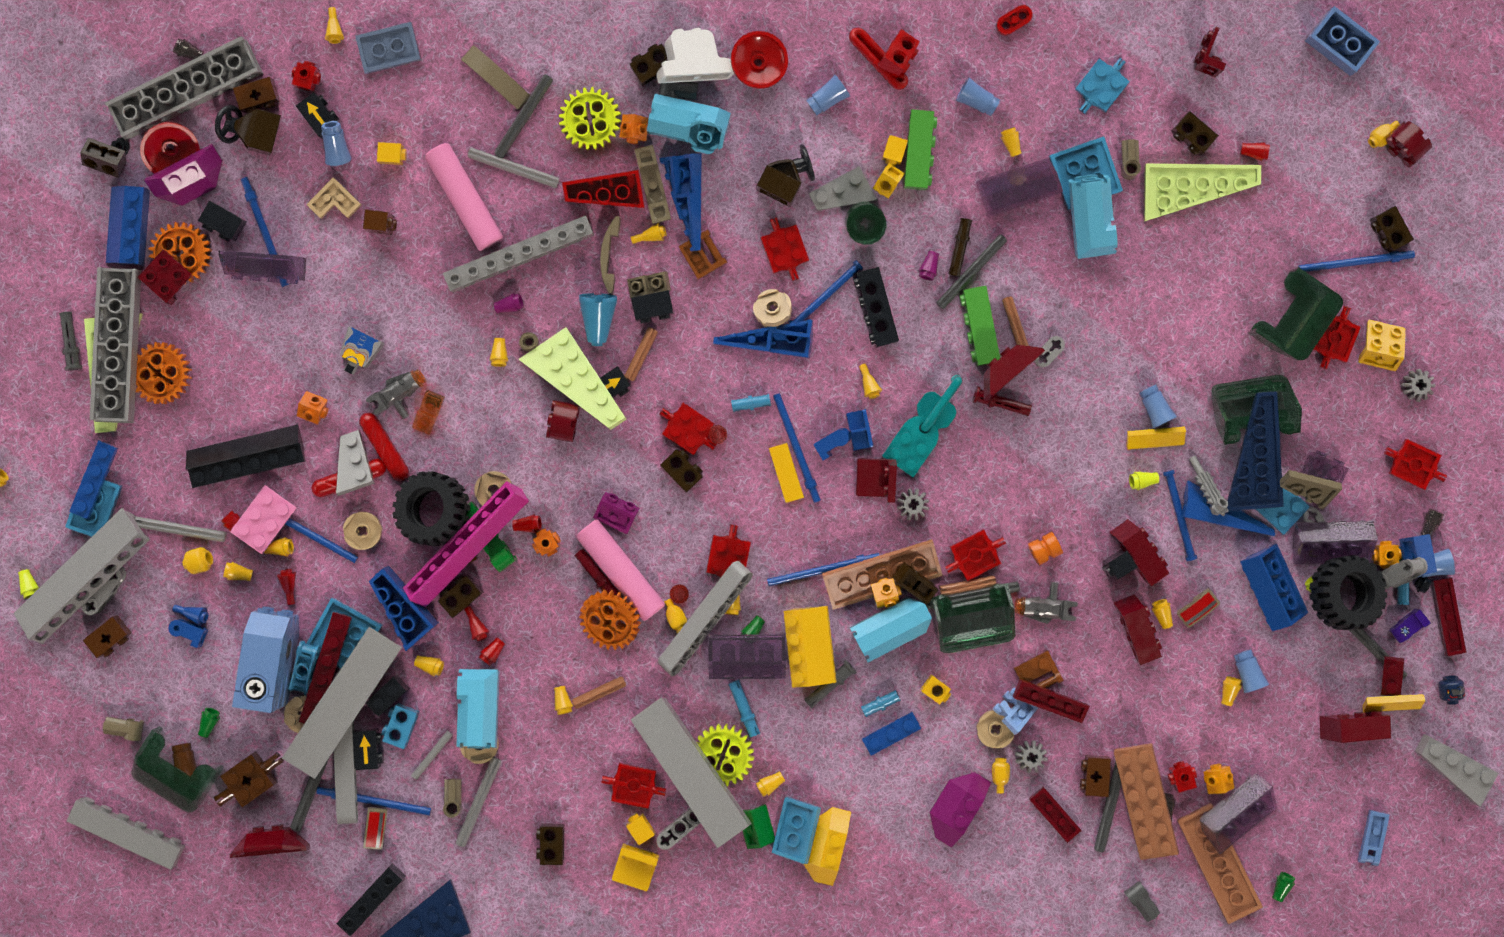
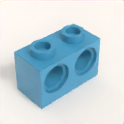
M399 703L395 707L392 706L388 717L391 718L389 724H385L381 733L384 736L382 741L405 749L420 711ZM399 712L406 713V721H401L399 719ZM392 730L400 732V739L393 738Z

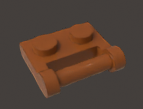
M708 229L701 233V240H704L716 261L714 264L711 265L702 248L698 251H690L692 247L690 240L678 246L698 280L728 263L725 257L721 256L712 241L711 233Z
M1048 650L1014 667L1019 680L1022 679L1027 682L1052 671L1054 676L1036 684L1043 688L1064 681Z

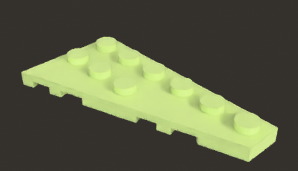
M566 327L519 358L523 364L610 430L626 420L617 403Z

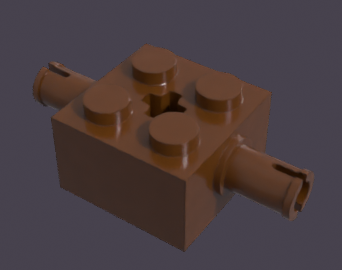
M257 751L233 766L220 776L227 788L214 796L215 802L223 797L217 803L222 807L226 802L235 797L241 807H244L278 783L271 770L284 762L282 757L275 761L281 755L276 752L266 761H263ZM249 776L252 778L250 782L246 780Z

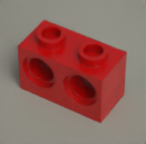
M901 29L894 37L877 66L895 78L901 72L905 74L911 65L908 61L910 59L913 60L919 52L916 48L920 41Z

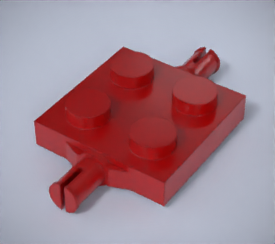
M777 217L770 219L774 231L760 237L772 273L789 271L792 281L800 279L796 267L808 262L809 257L798 227L793 225L781 228Z
M1343 306L1340 316H1333L1327 313L1322 315L1309 348L1324 356L1319 366L1320 368L1327 370L1331 359L1344 363L1348 361L1361 327L1347 319L1351 310L1347 306Z
M684 402L673 414L664 408L659 413V415L668 420L667 427L662 435L694 456L698 448L703 444L712 450L717 446V443L708 438L709 432L715 423Z
M1409 439L1404 440L1398 451L1389 447L1384 451V454L1394 458L1393 465L1388 474L1422 490H1426L1433 478L1442 482L1447 478L1446 474L1437 471L1442 455Z
M730 524L729 536L713 535L706 573L716 574L721 578L735 561H739L745 567L747 566L751 542L740 540L736 537L737 525L734 527V525Z
M983 529L950 546V549L954 555L955 562L945 566L947 573L949 574L959 569L966 580L969 581L1002 564L997 556L996 549L1006 544L1003 541L1004 538L1001 537L992 542Z
M619 763L614 778L603 775L601 781L603 784L612 785L613 794L611 801L649 809L652 796L654 794L665 796L667 789L655 786L657 770Z

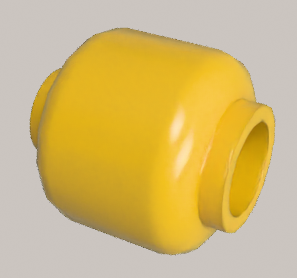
M203 547L189 550L184 555L183 567L191 574L206 572L213 564V556L210 551Z

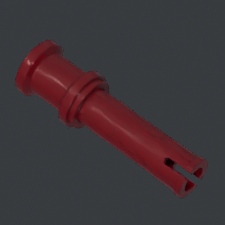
M979 386L976 387L972 400L973 403L986 404L989 408L996 406L1026 415L1027 417L1032 408L1031 404L1002 397L998 393L986 402L984 400V390Z
M584 548L574 555L593 578L597 589L601 591L606 590L607 594L611 590H613L614 595L619 593Z

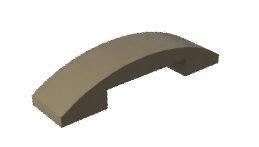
M474 45L461 59L518 111L530 97V94Z
M653 145L634 149L652 224L671 220Z
M619 216L613 219L605 233L600 257L603 282L608 293L614 295L615 275L608 274L611 237L619 238L621 222Z

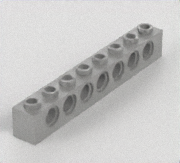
M585 215L444 272L443 275L449 290L454 293L595 235Z

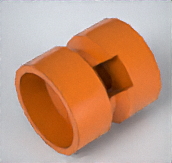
M1052 531L1042 536V541L1037 539L1028 543V547L1039 566L1049 560V556L1055 558L1063 554V550Z

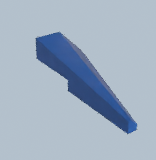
M702 153L660 158V163L665 165L667 172L665 178L670 181L673 190L671 195L679 219L683 220L686 228L684 230L685 236H688L692 247L690 251L701 250Z
M809 319L775 327L714 337L713 344L810 358L813 340V320Z
M1191 481L1186 482L1183 497L1185 500L1181 517L1275 536L1274 529L1241 510L1228 511L1224 516L1212 514L1210 511L1211 505L1207 503V498L1203 496L1204 493L1200 490L1201 487Z

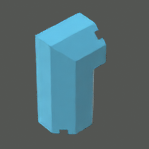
M659 94L654 95L651 105L652 110L648 119V134L691 143V148L694 151L711 154L715 149L718 148L719 150L723 147L729 126L730 112L718 107Z
M1098 174L1075 177V182L1072 179L1069 180L1075 256L1078 259L1116 254L1117 252L1115 249L1118 246L1116 225H1111L1114 217L1111 182L1108 175H1102L1103 178H1098Z
M905 597L899 600L896 605L851 626L850 629L852 632L856 631L853 635L864 656H867L865 657L867 662H870L925 634L932 616L922 601Z
M459 669V673L462 676L457 678V699H461V704H458L456 747L463 748V746L471 749H490L491 745L492 748H497L500 671L495 669Z

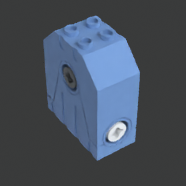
M266 606L251 612L243 633L235 684L236 691H234L232 707L272 713L288 704L290 696L288 688L294 669L300 632L299 615L293 614L291 610L284 609L276 612L274 608Z

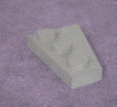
M860 166L809 193L817 211L877 201Z
M359 430L340 436L336 494L338 496L375 484Z

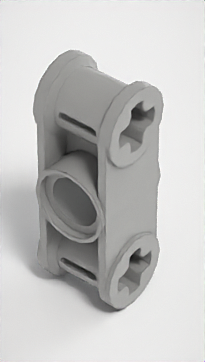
M1417 557L1413 560L1405 559L1382 571V580L1387 585L1385 589L1399 587L1425 574L1428 568L1426 560L1422 557Z
M109 567V568H107L105 571H109V570H111L113 567ZM123 567L116 573L118 578H113V575L82 605V610L85 614L93 615L100 613L113 598L119 586L126 578V571ZM90 603H95V609H91L92 605Z

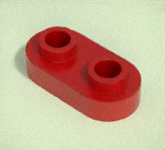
M1020 5L1001 16L996 24L997 31L1001 35L1008 36L1027 25L1033 16L1031 8L1026 5ZM1024 13L1026 18L1020 19L1019 14ZM1003 23H1008V24H1009V28H1008V29H1004V28L1002 27V24H1003Z

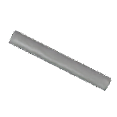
M448 730L411 774L414 779L417 780L453 736L452 733Z

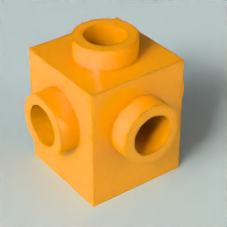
M1380 541V545H1373L1371 551V558L1374 564L1381 565V568H1389L1391 565L1399 563L1402 557L1399 545L1392 544V541Z
M884 578L879 580L878 583L871 584L877 608L884 606L887 608L892 607L899 602V595H902L900 586L895 584L893 578Z
M1220 763L1210 765V769L1203 772L1208 794H1222L1235 788L1230 766H1222Z

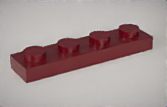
M1447 577L1432 580L1445 656L1467 653L1453 578Z
M1022 679L1019 680L1012 695L1014 699L1079 723H1083L1090 707L1087 703Z

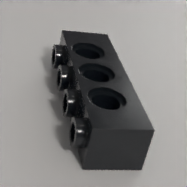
M879 267L856 273L857 278H853L856 289H860L862 295L859 297L861 308L865 307L867 315H864L866 326L871 328L872 333L869 334L871 345L875 344L876 348L899 342ZM867 285H873L876 288V292L873 295L866 293L865 287ZM878 303L881 311L873 313L870 309L871 304ZM879 321L884 322L886 325V329L883 332H879L875 328L876 323Z
M392 863L336 924L351 936L400 884L406 875Z

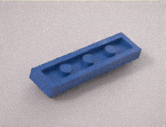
M98 440L69 512L86 519L90 518L118 450L117 447Z

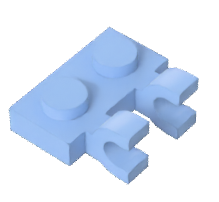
M1012 688L1010 692L1007 691L1002 696L1005 700L1000 704L997 703L993 710L997 714L1004 716L1002 722L1015 735L1020 732L1038 707L1014 699L1012 695L1015 688ZM1006 701L1013 703L1014 706L1010 708Z

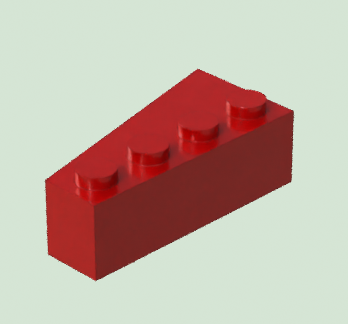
M639 170L562 182L565 202L645 208Z

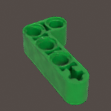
M472 501L468 503L470 505V511H467L469 519L479 510ZM497 534L483 549L490 557L489 560L496 570L503 572L517 561V557L511 554L510 548L504 541H501L498 537L499 534Z

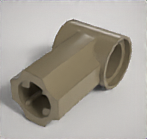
M1122 140L1121 175L1127 180H1132L1141 171L1139 140ZM1126 167H1134L1135 173H1129Z
M106 717L103 723V733L122 736L126 740L141 741L144 721L140 720L138 722L134 721L135 719L126 720Z
M444 779L443 813L447 817L453 818L459 815L463 809L462 779ZM450 803H454L457 806L456 813L449 811L448 806Z

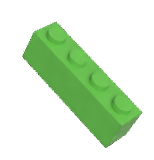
M914 109L910 111L904 189L927 190L928 186L932 184V174H929V168L933 167L934 155H931V147L935 148L936 136H932L933 128L936 129L937 117H934V111Z
M987 286L965 289L959 297L961 306H965L966 310L963 318L965 325L969 326L970 332L967 333L968 343L973 346V351L970 352L972 363L976 362V366L986 365L994 358L1000 359Z

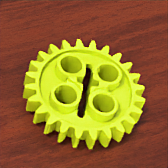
M585 87L583 88V93L576 90L577 96L574 97L572 94H569L571 101L564 100L567 106L560 107L564 114H559V118L564 119V121L559 122V125L565 126L561 131L562 133H568L565 137L567 140L573 138L572 145L579 142V149L586 145V149L589 150L590 145H593L594 149L597 150V144L604 148V141L611 143L609 137L616 138L613 131L620 130L616 124L621 123V120L616 117L620 116L621 112L615 111L619 106L618 104L612 105L614 98L607 99L609 96L608 92L602 95L601 89L597 93H595L593 87H591L590 92H587ZM586 102H589L591 115L595 117L592 119L595 133L593 136L591 135L590 124L588 120H585L588 118ZM597 103L603 105V109L600 112L593 111V106ZM576 107L584 108L582 115L574 114ZM600 122L606 123V129L603 131L596 129L597 124ZM582 125L587 127L585 134L577 132L578 128Z
M718 724L716 730L713 726H710V733L704 730V737L699 735L697 739L700 742L696 743L706 757L712 756L715 758L716 763L712 764L715 770L726 741L730 740L725 753L726 757L722 761L720 770H716L722 781H725L726 786H729L731 780L734 784L737 783V777L743 780V774L748 775L749 773L747 768H752L753 766L749 761L754 760V756L749 755L754 752V749L748 748L752 741H745L748 735L742 737V729L735 732V726L730 730L728 729V724H725L724 729ZM716 738L720 739L722 746H715L713 740ZM738 746L740 753L734 754L731 751V747ZM724 764H731L734 770L727 771L724 768Z

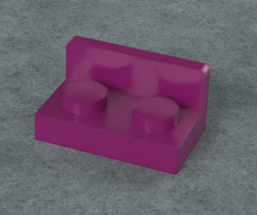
M605 492L593 519L628 534L640 508L632 502H626L618 498L615 494Z

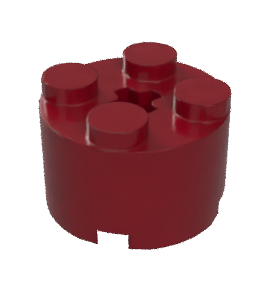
M1403 121L1386 139L1389 146L1388 152L1393 157L1398 156L1404 165L1409 168L1416 164L1432 148V143L1429 138L1425 140L1422 136L1424 132L1410 121L1406 123Z
M553 400L551 406L553 413L549 414L547 425L551 427L547 428L546 438L573 442L580 406Z

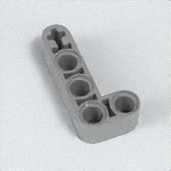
M688 808L658 834V847L664 850L671 848L700 824L698 819L691 818V808ZM683 823L686 829L682 832L677 831L675 825ZM672 831L673 835L669 838V843L661 842L662 836L666 838Z

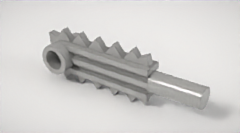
M1191 457L1189 461L1197 473L1195 477L1196 483L1200 485V490L1204 493L1203 496L1207 498V503L1211 505L1210 511L1214 515L1221 514L1224 516L1229 511L1227 500L1221 496V491L1217 489V484L1213 482V477L1210 476V473L1208 471L1204 472L1197 457Z

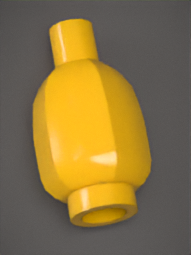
M1394 121L1391 124H1383L1370 133L1368 144L1372 148L1385 146L1387 144V137L1400 125L1399 122Z
M670 598L664 601L667 606L666 619L670 628L679 633L686 624L687 619L682 609L674 605Z
M995 758V762L992 764V780L997 785L996 793L1002 794L1004 793V785L1008 783L1010 778V764L1007 763V758Z

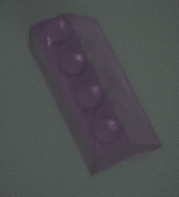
M1049 158L976 181L987 218L1060 195L1063 192L1058 174Z
M218 250L224 275H231V279L243 280V276L250 277L249 281H261V278H268V282L280 283V279H285L288 284H298V281H305L306 258Z
M1374 521L1296 523L1293 532V564L1324 563L1329 559L1344 556H1359L1370 561L1378 541Z
M786 634L708 635L709 679H786Z
M1256 773L1252 777L1247 778L1240 787L1232 790L1230 795L1224 800L1219 801L1213 809L1202 815L1199 819L1201 829L1219 854L1223 853L1277 808L1273 786Z

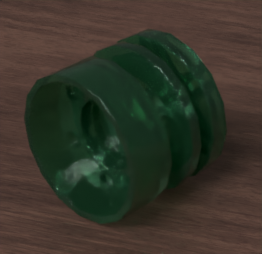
M859 202L847 211L845 217L847 232L857 243L863 245L873 244L879 241L885 234L887 228L886 218L882 210L873 203ZM866 217L867 220H870V222L867 223V227H864L863 224H860V222L863 221L862 218Z

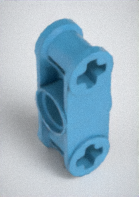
M300 641L296 651L294 669L288 688L289 691H299L307 696L320 654V646L317 645L315 647L305 644V641Z

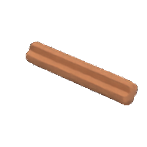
M1006 297L1002 302L1016 344L1029 346L1013 297Z
M651 327L647 329L624 375L626 379L630 381L636 379L658 334L657 330Z
M992 575L940 586V593L942 596L996 586V578Z
M620 676L574 698L572 703L576 709L588 705L626 687L625 679Z

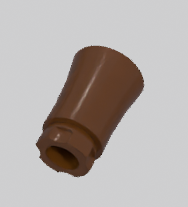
M191 742L172 746L174 753L172 754L174 785L201 780L194 751L191 750Z

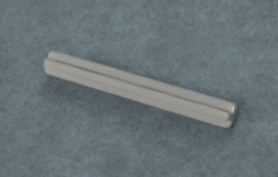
M470 148L468 151L470 159L557 188L559 184L558 177L474 148Z
M137 516L134 518L140 528L219 542H225L227 533L224 531Z
M493 757L489 763L456 840L458 846L465 847L500 767L501 760Z

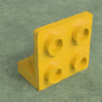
M1368 320L1366 346L1359 355L1358 363L1396 371L1404 360L1406 329Z
M623 843L612 880L648 891L659 854Z

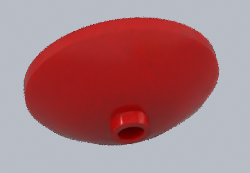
M753 31L743 35L735 43L731 53V67L735 76L746 86L765 89L777 84L785 75L788 67V53L784 44L775 35L765 31ZM756 60L761 62L760 66L755 65Z
M163 122L151 127L144 134L140 144L142 161L154 174L200 150L199 142L193 132L187 127L174 122ZM172 144L174 147L169 149L167 145Z

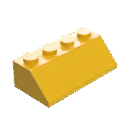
M828 606L794 608L783 611L792 688L836 683Z

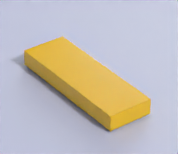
M1185 427L1127 431L1126 447L1128 450L1185 445L1186 429Z
M784 443L769 448L785 502L788 503L804 498L788 444Z
M1423 694L1367 697L1363 703V712L1421 709L1425 702V697Z

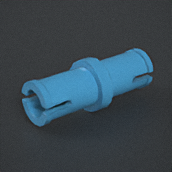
M769 394L755 397L750 395L748 398L731 400L733 412L746 409L752 411L754 408L771 406Z
M894 690L882 697H876V700L861 706L864 715L868 717L880 710H886V707L901 700L897 691Z

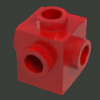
M304 61V63L297 62V66L293 67L291 74L293 78L292 85L299 89L314 92L316 84L318 85L321 80V73L315 67L316 64L309 61Z
M1180 761L1174 763L1173 767L1169 768L1170 773L1167 774L1169 783L1174 785V789L1178 793L1197 788L1195 782L1197 773L1190 764Z

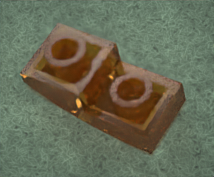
M427 390L420 409L417 411L412 428L430 435L445 397Z

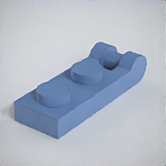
M1374 810L1368 811L1358 862H1369L1374 866L1379 865L1390 817L1388 813ZM1369 850H1374L1372 855H1368Z

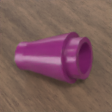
M928 251L918 270L920 278L928 281L934 280V277L937 276L939 253Z
M513 293L494 302L496 313L518 312L524 308L520 294Z

